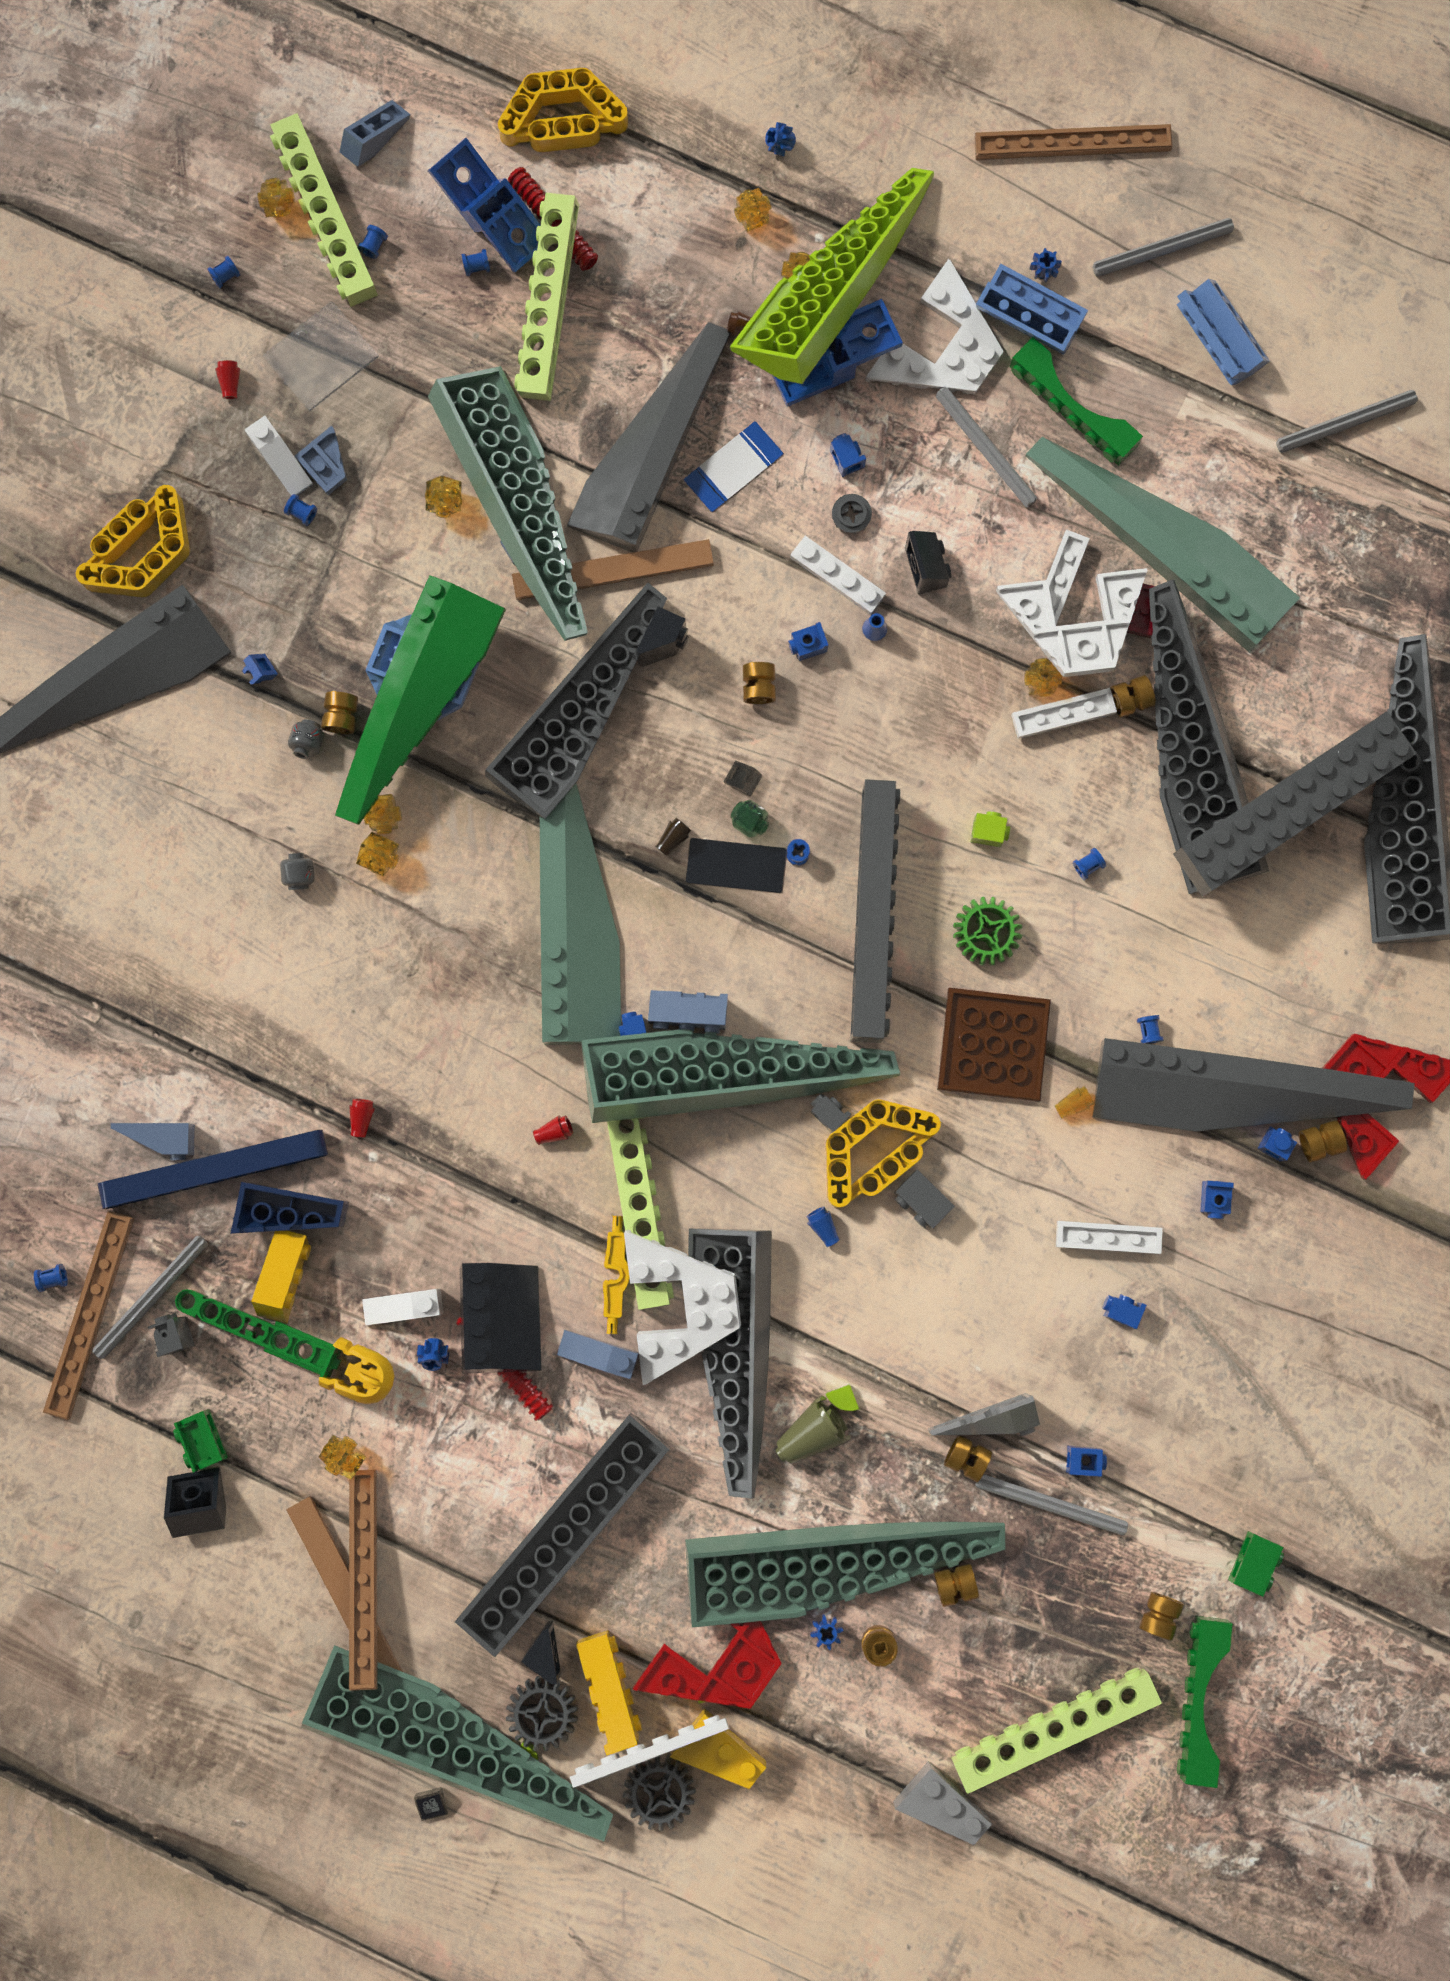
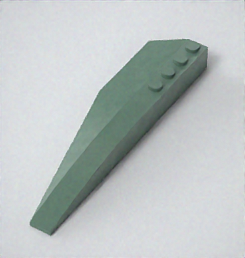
M502 367L436 379L428 398L484 510L512 561L564 641L587 635L588 631L582 606L578 602L576 595L578 591L576 582H573L571 575V561L567 558L566 554L567 545L559 512L556 511L554 505V491H551L549 485L548 468H545L544 450Z
M1043 436L1026 453L1025 456L1162 577L1167 581L1175 580L1178 591L1249 653L1300 599L1296 593L1221 529Z
M577 783L546 819L540 817L542 1042L544 1045L581 1044V1041L586 1039L620 1036V941Z
M688 1029L581 1041L592 1123L772 1102L849 1088L900 1075L895 1052L861 1048L860 1050L847 1049V1046L837 1045V1048L822 1047L820 1043L804 1045L792 1040L763 1037L747 1039L742 1038V1035L735 1034L728 1037L719 1036L716 1032L706 1031L705 1034L693 1033V1030Z
M334 1645L302 1721L301 1728L473 1795L604 1842L613 1817L611 1812L586 1794L573 1788L572 1784L555 1774L545 1764L540 1763L527 1751L498 1730L493 1729L483 1719L471 1713L458 1701L449 1697L430 1682L377 1662L378 1689L349 1690V1651Z

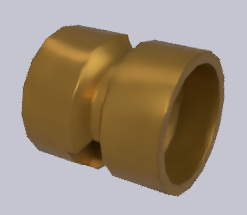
M769 662L744 664L743 681L747 684L743 686V702L754 705L775 702L776 687L772 684L775 681V665Z
M1146 675L1131 679L1129 684L1122 682L1110 687L1117 710L1116 714L1120 718L1133 714L1136 708L1142 711L1155 706V694Z
M326 692L324 708L328 712H325L322 717L321 729L336 734H353L356 721L355 717L351 714L357 712L358 697L345 692Z
M1336 1120L1321 1124L1319 1130L1316 1127H1311L1299 1131L1302 1151L1310 1163L1324 1159L1326 1153L1334 1156L1347 1151L1344 1132Z
M957 1435L945 1458L944 1466L956 1472L962 1470L965 1477L979 1482L990 1462L992 1451L981 1445L974 1447L971 1440ZM970 1454H973L974 1457L969 1466L966 1464V1462Z
M971 1564L956 1567L953 1573L949 1569L934 1573L943 1607L955 1605L959 1599H962L964 1602L979 1599V1592Z
M1151 1592L1147 1602L1150 1612L1143 1614L1139 1628L1158 1637L1173 1640L1177 1625L1173 1620L1179 1619L1184 1604L1168 1596Z
M874 1625L863 1633L861 1647L866 1659L872 1665L884 1667L896 1659L898 1645L893 1633L887 1627Z

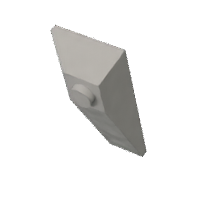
M1024 1393L930 1427L928 1431L931 1435L1020 1433V1436H1024L1034 1432V1427L1040 1425L1033 1396Z

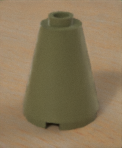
M821 1395L816 1398L777 1441L778 1447L775 1450L783 1462L787 1461L792 1464L850 1441L851 1436H846L844 1433L848 1430L846 1423L833 1404L827 1406L823 1402L827 1399L825 1396Z

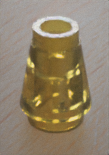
M1083 1086L1075 1088L1054 1106L1061 1119L1089 1110L1090 1106L1095 1103L1086 1087Z

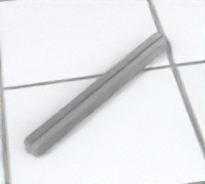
M1226 218L1096 261L1093 264L1094 274L1099 277L1232 233L1234 224L1231 218Z
M947 387L939 390L936 393L938 401L1025 507L1028 508L1033 505L1037 500L1036 495L951 391Z
M1414 390L1406 391L1281 437L1277 440L1276 446L1281 453L1411 406L1418 401V397Z
M196 1236L93 1348L92 1352L98 1358L104 1359L208 1246L207 1241L201 1236Z
M984 1474L979 1482H975L977 1488L1122 1536L1126 1534L1128 1529V1523L1124 1520Z

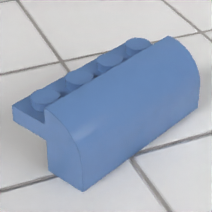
M1001 263L991 282L987 283L976 303L977 309L1031 338L1034 337L1037 341L1063 355L1071 345L1075 334L1088 313V310Z
M1207 279L1193 292L1184 290L1177 296L1180 300L1177 304L1178 308L1231 386L1250 377L1270 362L1216 280Z

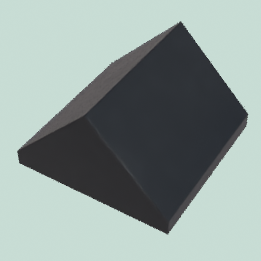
M553 1620L546 1623L521 1661L552 1685L558 1684L561 1676Z

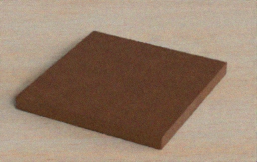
M949 987L937 1090L1040 1102L1051 999Z

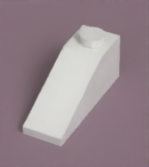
M263 416L245 429L251 442L291 496L293 494L299 495L313 485L266 416Z
M441 1289L362 1299L365 1325L444 1314Z

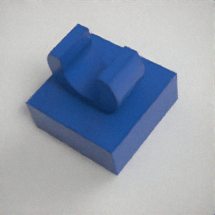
M251 654L243 660L246 666L242 672L244 674L251 673L253 679L249 682L250 684H259L262 681L272 680L278 675L266 654Z

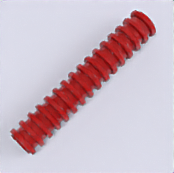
M519 167L509 175L508 182L517 191V194L522 197V200L527 203V206L532 208L531 210L536 214L537 218L542 221L540 204L541 201L545 200L546 193L544 190H541L540 185L536 184L531 175L526 173L527 171L524 167ZM561 219L555 220V221L552 223L551 226H552V227H557V226H559V225L561 224L562 220H561ZM576 230L572 259H575V263L580 265L579 267L582 271H585L596 264L598 254L594 252L592 247H589L588 242L584 241L583 236L579 235V232Z
M461 1317L457 1319V1326L461 1325ZM526 1372L497 1373L498 1376L504 1378L502 1380L504 1383L507 1382L509 1384L508 1388L514 1390L513 1395L519 1396L518 1401H523V1407L530 1410L528 1413L535 1416L533 1418L535 1421H539L552 1410L553 1405L547 1403V1397H542L543 1392H538V1386L531 1383L533 1380L526 1377Z

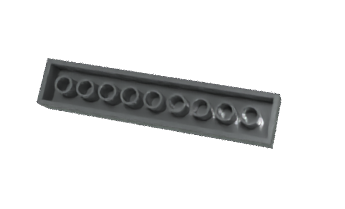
M1386 711L1180 848L1173 855L1203 897L1417 753L1388 711Z
M865 779L862 789L850 1041L881 1043L884 1037H887L890 1030V1019H885V1011H888L891 1006V993H886L887 986H890L892 982V967H888V960H891V957H893V942L889 941V935H892V931H894L895 916H890V910H893L896 900V890H891V884L894 885L897 876V865H892V860L896 858L898 852V839H893L894 834H897V829L899 828V814H895V809H898V804H900V789H896V781Z
M630 1412L459 1615L455 1623L493 1657H496L670 1450V1446Z

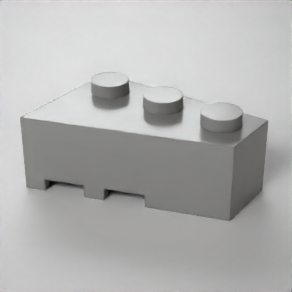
M929 1761L893 1801L895 1810L972 1845H975L992 1825L989 1817Z

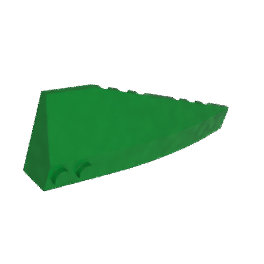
M429 575L368 717L335 816L357 825L361 823L379 799L378 795L385 786L388 787L393 780L392 776L400 766L403 767L409 759L407 756L414 747H418L442 715V709L448 701L451 703L457 695L455 693L463 681L466 682L472 675V669L478 662L481 663L486 656L506 611L504 607L451 582Z

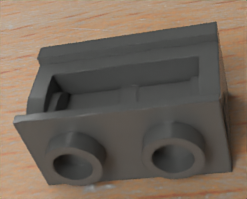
M918 1169L894 1192L898 1196L895 1201L904 1210L910 1208L916 1214L914 1217L915 1221L924 1229L927 1226L933 1229L955 1207Z
M176 1313L164 1315L154 1319L156 1324L148 1326V1329H156L154 1331V1339L158 1349L156 1352L157 1357L171 1355L195 1346L186 1316L177 1317Z

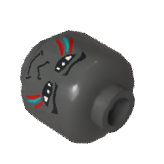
M304 719L293 725L288 739V746L294 751L293 754L296 757L308 759V757H314L319 754L325 734L318 723Z
M304 853L288 854V859L280 862L281 882L283 885L288 886V890L309 889V884L314 882L312 859L304 858Z

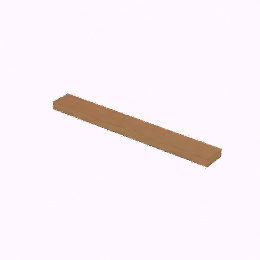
M1171 124L976 132L974 136L976 160L1169 152L1173 147Z
M707 539L571 563V575L573 582H576L577 590L714 566L710 540ZM520 572L513 573L512 579L516 600L535 597Z
M109 1210L107 1212L43 1413L66 1420L71 1418L132 1229L134 1217Z
M376 1469L349 1471V1690L378 1689Z
M309 1496L286 1509L349 1630V1567L314 1500ZM377 1623V1662L402 1671Z

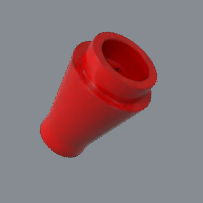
M232 360L217 362L215 371L222 391V398L237 399L240 376L238 363Z
M353 1099L352 1105H349L351 1136L366 1137L375 1110L373 1101Z
M558 1115L539 1129L533 1131L538 1145L567 1140L574 1133L571 1122L566 1115L562 1117Z

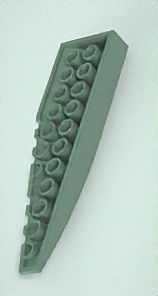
M996 1522L876 1523L685 1539L691 1626L693 1628L798 1618L807 1615V1611L816 1608L822 1610L830 1607L829 1604L841 1600L847 1602L855 1599L856 1595L865 1592L871 1594L911 1581V1577L923 1574V1576L932 1574L935 1569L945 1566L950 1568L959 1565L958 1562L969 1558L975 1560L1005 1550V1524Z

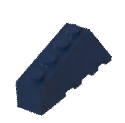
M241 1182L230 1234L344 1227L349 1202Z

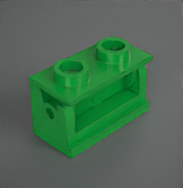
M209 1409L174 1423L176 1428L173 1430L174 1437L178 1444H182L185 1451L183 1454L184 1462L188 1469H192L193 1473L228 1458Z
M1248 1531L1228 1580L1263 1597L1265 1592H1269L1273 1585L1274 1578L1272 1575L1275 1567L1278 1568L1282 1563L1284 1557L1282 1550L1284 1547Z

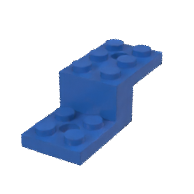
M467 138L462 139L427 171L474 232H483L509 268L516 272L533 257L534 251H537L536 230L541 225L507 179H497ZM460 167L465 168L469 174L468 180L464 183L460 182L457 178V170ZM515 228L520 229L523 233V239L520 243H515L512 240L511 234Z
M880 299L854 311L803 384L780 380L775 376L773 378L788 407L854 379L856 366L902 347L903 342L883 300ZM867 327H871L876 331V335L866 337L862 331Z

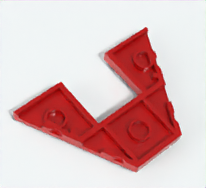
M1355 1033L1349 1036L1322 1067L1324 1069L1385 1078L1393 1070L1405 1082L1415 1083L1414 1090L1429 1103H1433L1450 1084V1059L1423 1053L1422 1051L1404 1046L1389 1044L1378 1039L1374 1040ZM1369 1113L1339 1116L1337 1120L1344 1132L1359 1174L1363 1180H1366L1398 1144L1399 1140Z
M761 1621L735 1623L730 1625L738 1630L707 1675L663 1643L632 1689L751 1709L782 1663Z

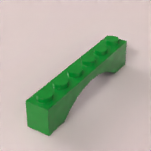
M1034 337L1012 357L1010 368L1014 376L1028 383L1035 395H1041L1054 412H1060L1073 429H1078L1084 434L1089 444L1096 445L1103 451V455L1108 461L1115 462L1119 466L1139 446L1143 436L1126 420L1098 415L1084 408L1067 393L1055 372L1051 352Z
M1195 1615V1622L1190 1624V1638L1193 1639L1192 1649H1189L1187 1654L1190 1676H1186L1184 1686L1185 1693H1188L1187 1704H1183L1182 1719L1185 1720V1730L1180 1732L1179 1744L1183 1751L1182 1759L1179 1758L1177 1761V1774L1188 1785L1218 1788L1220 1760L1214 1752L1206 1733L1204 1699L1212 1673L1219 1662L1230 1651L1233 1623L1227 1619Z

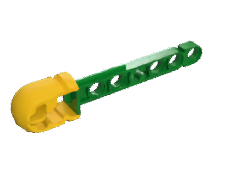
M182 1290L176 1296L175 1305L179 1311L194 1318H200L206 1323L265 1347L264 1352L320 1375L319 1385L328 1390L335 1389L337 1394L364 1404L377 1403L388 1395L393 1386L395 1375L393 1367L387 1358L359 1344L353 1346L352 1342L340 1337L334 1344H331L279 1321L273 1324L219 1300L207 1299V1295L195 1290ZM186 1294H191L195 1298V1303L190 1309H186L182 1305V1299ZM210 1304H215L218 1307V1314L213 1319L208 1318L205 1313L206 1307ZM233 1314L240 1315L242 1319L240 1327L236 1329L229 1325V1318ZM248 1324L253 1327L262 1325L261 1329L265 1331L264 1335H258L256 1338V1332L246 1329ZM284 1333L288 1336L289 1343L287 1347L280 1349L276 1345V1338L279 1334ZM305 1343L311 1345L313 1350L312 1355L307 1359L302 1358L299 1354L301 1345ZM341 1351L348 1356L361 1358V1362L348 1364L345 1375L349 1377L351 1383L354 1384L356 1381H360L363 1383V1386H350L345 1384L342 1379L331 1378L333 1370H338L342 1361L338 1359ZM363 1365L377 1366V1368L371 1367L369 1370L362 1367Z

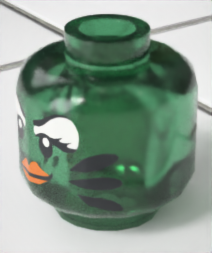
M752 800L740 801L731 812L732 826L749 838H753L758 834L763 835L769 827V822L767 821L768 811Z

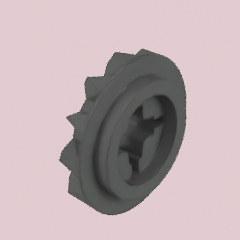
M843 495L833 505L832 519L836 528L843 530L844 533L856 534L861 530H865L871 521V506L860 495ZM849 505H851L854 513L858 512L854 523H852L850 517L844 516L848 514Z

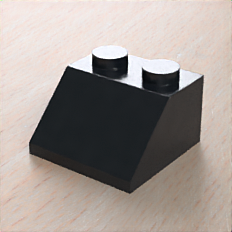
M908 532L905 551L918 595L946 588L949 578H952L949 564L944 563L942 556L945 554L943 541L938 540L936 532Z
M658 606L636 651L638 665L645 667L677 655L679 648L683 650L689 638V635H687L686 619Z
M219 1467L167 1477L164 1520L172 1538L225 1529L226 1502Z

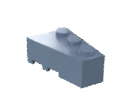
M651 990L648 1023L653 1024L655 1029L666 1030L671 1025L679 1026V1030L688 1029L694 1032V1028H705V1033L707 1031L720 1034V1030H725L728 994L710 996L699 992L697 994H687L678 991Z

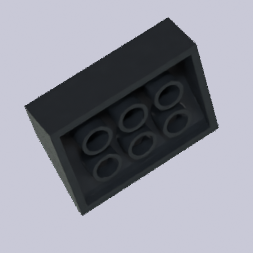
M462 1263L459 1268L462 1374L542 1371L538 1266L502 1263Z

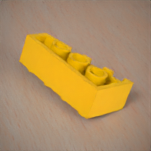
M607 1630L579 1639L576 1646L586 1681L590 1680L589 1692L594 1707H598L599 1710L597 1712L599 1731L602 1734L605 1733L607 1737V1743L604 1745L606 1755L637 1746L640 1735L639 1731L643 1730L639 1715L633 1714L631 1705L635 1704L631 1688L626 1689L623 1679L627 1678L623 1662L618 1663L615 1653L619 1652L615 1636L610 1637Z

